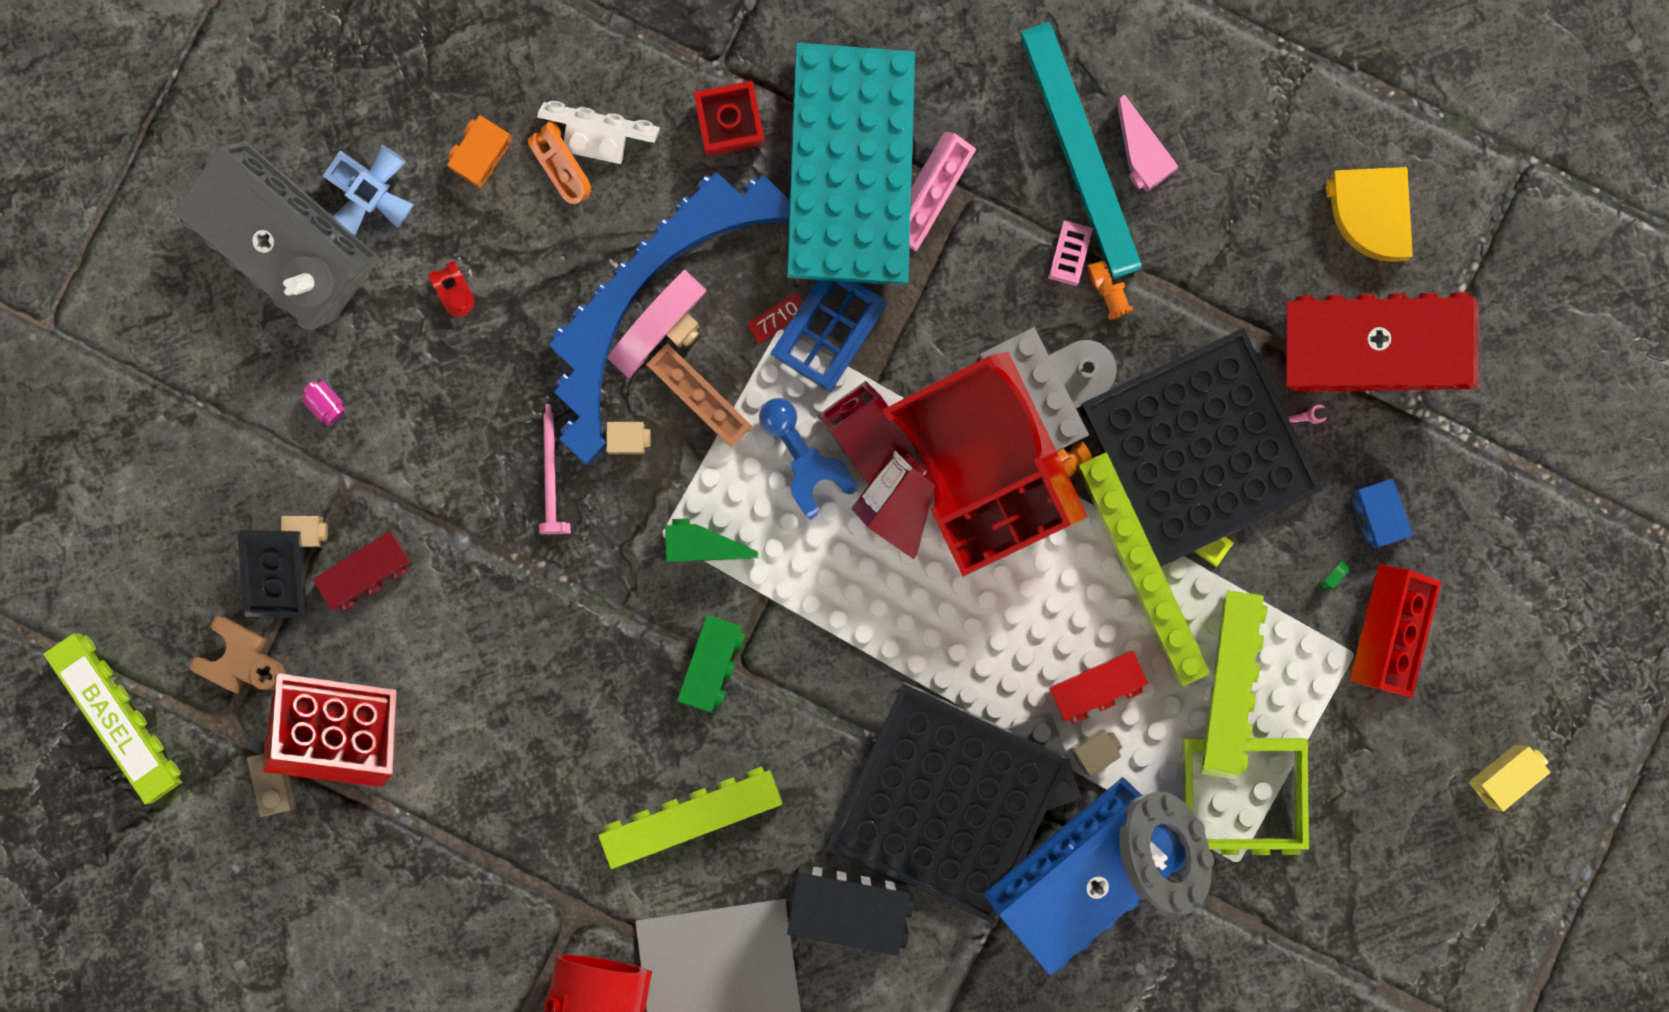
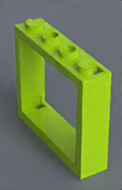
M1182 738V801L1192 812L1193 751H1203L1205 738ZM1251 738L1250 742H1245L1244 751H1294L1295 838H1207L1209 849H1221V855H1239V849H1251V855H1270V849H1282V855H1300V849H1309L1308 739Z

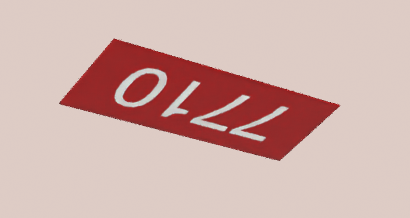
M795 292L747 323L758 343L764 342L776 334L777 331L788 326L803 301L798 293Z

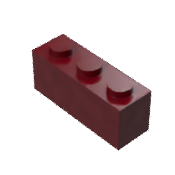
M389 531L312 580L331 610L337 611L341 609L342 612H345L358 604L356 598L364 593L370 596L384 587L382 582L392 577L393 580H396L409 572L407 566L411 565L413 561L395 532Z

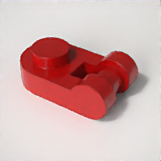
M455 260L446 264L447 267L439 272L434 270L428 273L430 281L444 307L450 314L455 317H463L472 312L475 304L474 296ZM453 278L457 285L447 290L443 282Z

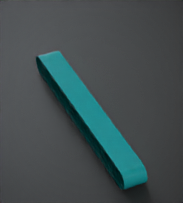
M1048 21L1020 31L1023 46L1111 278L1116 279L1141 270L1142 267L1138 253L1051 23Z

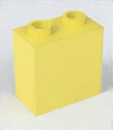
M1513 745L1468 783L1489 809L1505 811L1551 772L1545 766L1548 764V761L1537 749L1533 751L1529 746Z

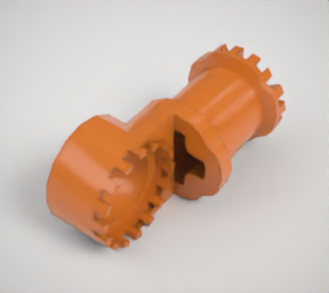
M1104 260L1088 265L1087 268L1095 290L1099 291L1100 296H1104L1109 310L1108 319H1115L1120 317L1121 314L1124 316L1133 312V306H1129L1123 290L1125 288L1124 282L1112 285V279L1109 277L1111 275L1108 273L1109 270L1108 268L1105 269L1107 265Z

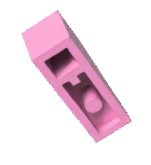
M1123 95L1117 103L1128 169L1131 172L1129 177L1138 189L1143 188L1147 193L1172 175L1179 166L1128 98Z

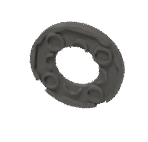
M1158 791L1136 798L1126 809L1125 813L1128 815L1126 824L1120 828V852L1129 882L1141 900L1147 899L1154 906L1156 913L1167 917L1189 914L1202 905L1211 884L1214 858L1209 849L1204 824L1197 819L1192 810L1182 800L1170 793ZM1159 824H1165L1169 831L1176 832L1179 836L1177 841L1182 842L1185 848L1186 856L1183 862L1187 861L1186 868L1181 872V881L1178 883H1172L1165 879L1157 870L1152 859L1150 848L1151 835Z

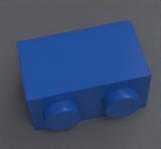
M1393 478L1354 491L1355 498H1352V504L1356 514L1362 515L1365 524L1362 527V533L1367 544L1371 543L1373 548H1377L1413 536Z

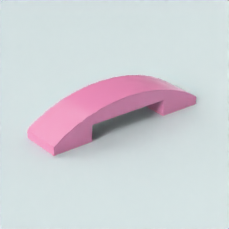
M684 270L644 311L607 358L624 375L631 378L649 357L651 351L681 317L691 310L707 290Z

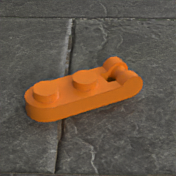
M548 122L541 128L540 133L536 132L528 138V144L562 198L570 204H577L589 197L591 192L589 180L562 140L559 127L554 122ZM547 143H548L549 146L551 147L550 150H548V148L546 147V146H547Z

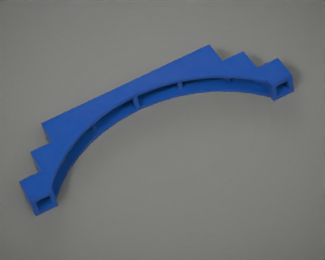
M717 172L712 177L706 175L696 186L698 191L690 199L686 196L676 206L675 209L678 212L670 220L666 217L658 224L654 230L657 234L650 241L645 239L634 250L635 257L629 263L623 261L614 270L613 274L615 277L608 284L603 282L593 292L592 296L594 299L587 306L582 304L571 315L574 320L566 328L563 325L560 326L550 337L552 342L549 346L575 370L572 374L566 372L556 382L555 385L558 388L554 392L580 416L577 421L572 418L564 425L560 431L563 435L559 439L587 466L607 446V442L602 436L600 417L602 380L612 341L630 306L654 276L692 247L714 236L738 228L766 223L789 222L790 200L764 175L759 180L753 178L744 187L743 191L745 194L743 197Z

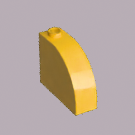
M1407 167L1335 170L1330 175V179L1326 180V195L1331 197L1334 220L1344 239L1358 252L1376 260L1397 262L1407 261L1412 258Z

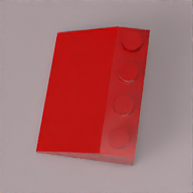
M277 673L264 744L263 772L383 787L393 771L396 690Z

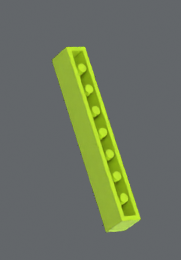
M1107 452L1078 465L1076 469L1178 686L1184 687L1211 674Z

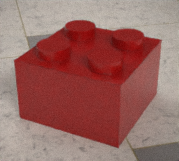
M753 81L694 92L706 157L765 146Z

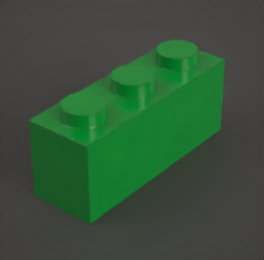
M710 615L706 616L677 701L713 713L715 707L721 708L726 691L721 690L724 679H731L736 665L735 662L731 661L734 650H741L746 634L741 633L742 626Z

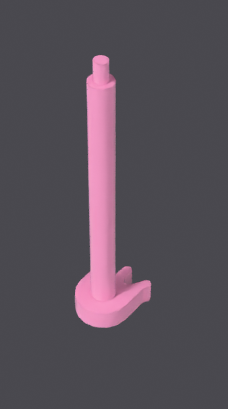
M546 404V413L543 414L546 523L539 524V534H570L569 523L556 522L554 413L551 411V404Z

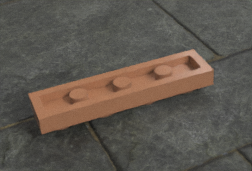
M668 343L646 364L731 448L753 428Z

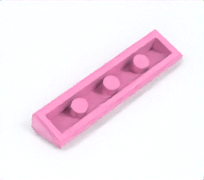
M944 132L911 188L910 249L916 252L976 148L955 133Z

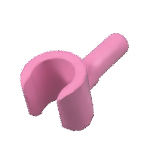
M1315 405L1310 407L1307 412L1287 416L1290 423L1309 421L1312 424H1318L1327 419V417L1317 419L1314 416L1315 409L1324 408L1323 405Z

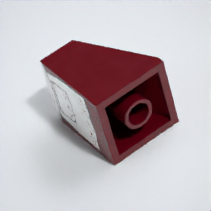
M894 451L851 509L870 530L914 560L918 554L935 484L927 477L930 471L923 467L920 461L909 453L902 456L897 451Z

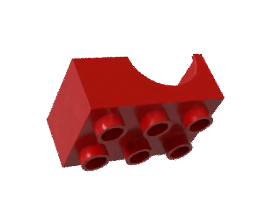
M1009 351L990 355L883 409L887 420L898 424L909 436L918 450L926 469L930 471V480L935 484V502L931 512L963 577L1088 517Z

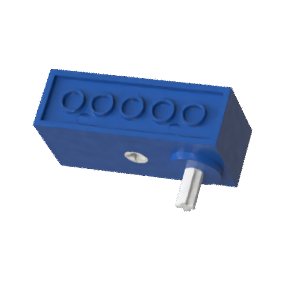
M1124 777L1119 779L983 894L1049 975L1063 969L1070 958L1079 951L1088 948L1096 936L1101 932L1109 930L1121 915L1133 910L1139 903L1140 898L1130 884L1123 866L1120 852V828L1126 824L1128 817L1125 813L1126 809L1142 794ZM1165 824L1157 825L1151 835V854L1157 870L1166 878L1172 872L1180 870L1186 862H1183L1186 853L1184 846L1180 841H1177L1176 836L1166 828Z

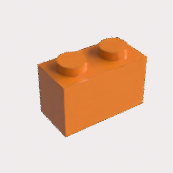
M479 115L476 121L472 119L463 132L465 138L460 146L456 144L449 152L447 166L451 171L481 189L513 141V138L509 133Z

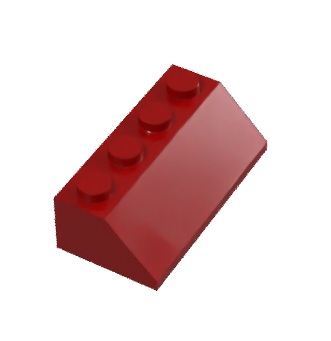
M1382 564L1378 565L1377 573L1373 579L1370 601L1366 607L1363 629L1359 636L1355 661L1351 667L1350 682L1413 698L1441 581L1408 569Z

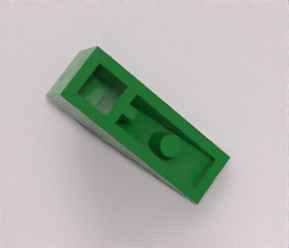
M688 518L672 519V525H665L666 557L668 563L759 558L758 551L700 525L690 524V519Z

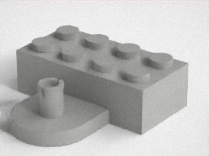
M1035 327L979 355V360H982L990 355L1009 351L1056 451L1066 448L1089 435L1076 409L1081 407V403L1107 392L1112 387L1117 372L1116 362L1112 353L1101 343L1092 340L1074 342L1048 355Z

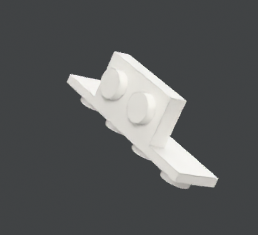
M558 101L544 102L537 115V118L566 124L564 143L571 154L621 164L623 161L626 137L655 143L660 132V127L653 126L651 122L646 120L634 122L625 120L618 114L602 115L595 113L590 108H569Z

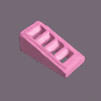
M1064 220L1048 279L1074 286L1078 285L1093 228ZM1067 231L1083 234L1084 239L1080 240L1066 236ZM1064 242L1081 246V250L1077 251L1063 247ZM1064 253L1078 257V261L1074 262L1060 257ZM1061 264L1075 268V272L1071 273L1060 270L1058 265Z

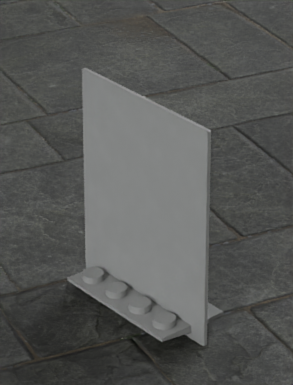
M785 899L719 909L710 908L705 911L637 920L636 930L641 967L652 970L646 1003L647 1012H801L791 937L787 935L789 922Z

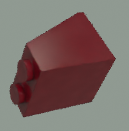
M864 381L817 415V417L862 479L869 485L894 451H897L902 456L909 453L913 457L919 452L905 431L895 422L887 420L883 411L884 408L888 407L887 403L867 381Z

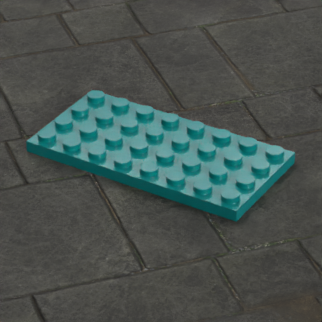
M796 43L787 278L907 286L909 283L915 51Z

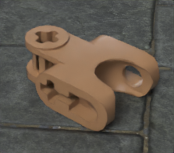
M215 616L211 628L224 638L226 642L225 654L217 661L194 657L189 665L191 671L237 694H240L245 682L259 689L273 690L276 674L286 675V670L282 664L261 653L267 642L266 638L222 616ZM264 670H270L269 673L273 675L271 680H266V676L263 675Z

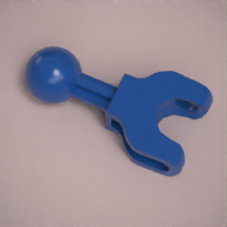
M773 398L763 404L759 412V423L766 433L771 436L780 437L795 461L790 463L794 471L791 495L808 519L813 520L819 513L812 496L813 488L819 481L824 479L832 480L846 494L852 495L857 492V485L842 461L822 456L816 447L809 450L795 428L797 411L791 402L783 398Z

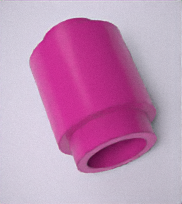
M315 380L302 391L304 396L301 401L320 422L324 421L328 426L336 422L346 411L342 406L343 401L325 381L317 383Z

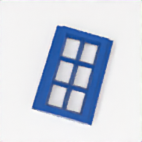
M817 280L770 355L823 389L832 392L887 307L888 302L857 282ZM835 283L849 291L837 311L823 303ZM854 295L868 303L856 323L842 315ZM819 308L833 316L821 337L806 329ZM838 320L852 328L840 349L826 341ZM802 334L817 342L804 362L790 354ZM821 346L836 354L824 374L809 366Z

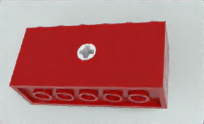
M1452 292L1449 298H1440L1437 293H1419V298H1406V294L1393 293L1388 294V299H1377L1374 294L1357 295V300L1344 299V295H1327L1326 300H1314V296L1307 295L1296 296L1295 301H1287V387L1294 392L1479 390V304L1474 297L1469 296L1468 292ZM1383 337H1386L1388 342H1384L1383 347L1380 348L1377 344L1383 342Z

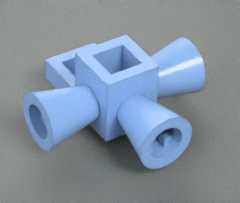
M381 145L369 171L351 157L339 151L323 177L345 191V196L350 200L333 217L356 236L366 210L370 213L377 207L398 229L414 204L388 193L387 191L391 186L386 181L406 161L388 147Z

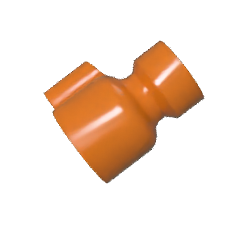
M1082 440L1072 444L1071 448L1067 451L1064 448L1057 451L1069 477L1075 474L1078 465L1093 459L1089 449Z

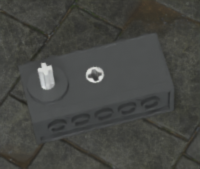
M246 141L220 146L173 211L181 218L180 222L186 228L195 230L203 237V242L209 248L218 250L226 257L225 260L231 267L241 270L249 277L248 281L254 287L265 291L271 297L273 304L288 311L294 317L293 319L296 324L309 331L334 322L381 259Z

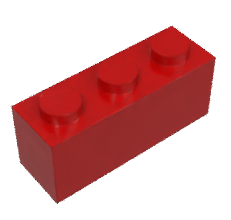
M1129 651L1048 687V690L1062 721L1070 720L1072 724L1088 718L1087 712L1096 707L1101 712L1115 706L1114 699L1123 695L1130 699L1144 692L1142 687L1148 685V681L1134 651Z

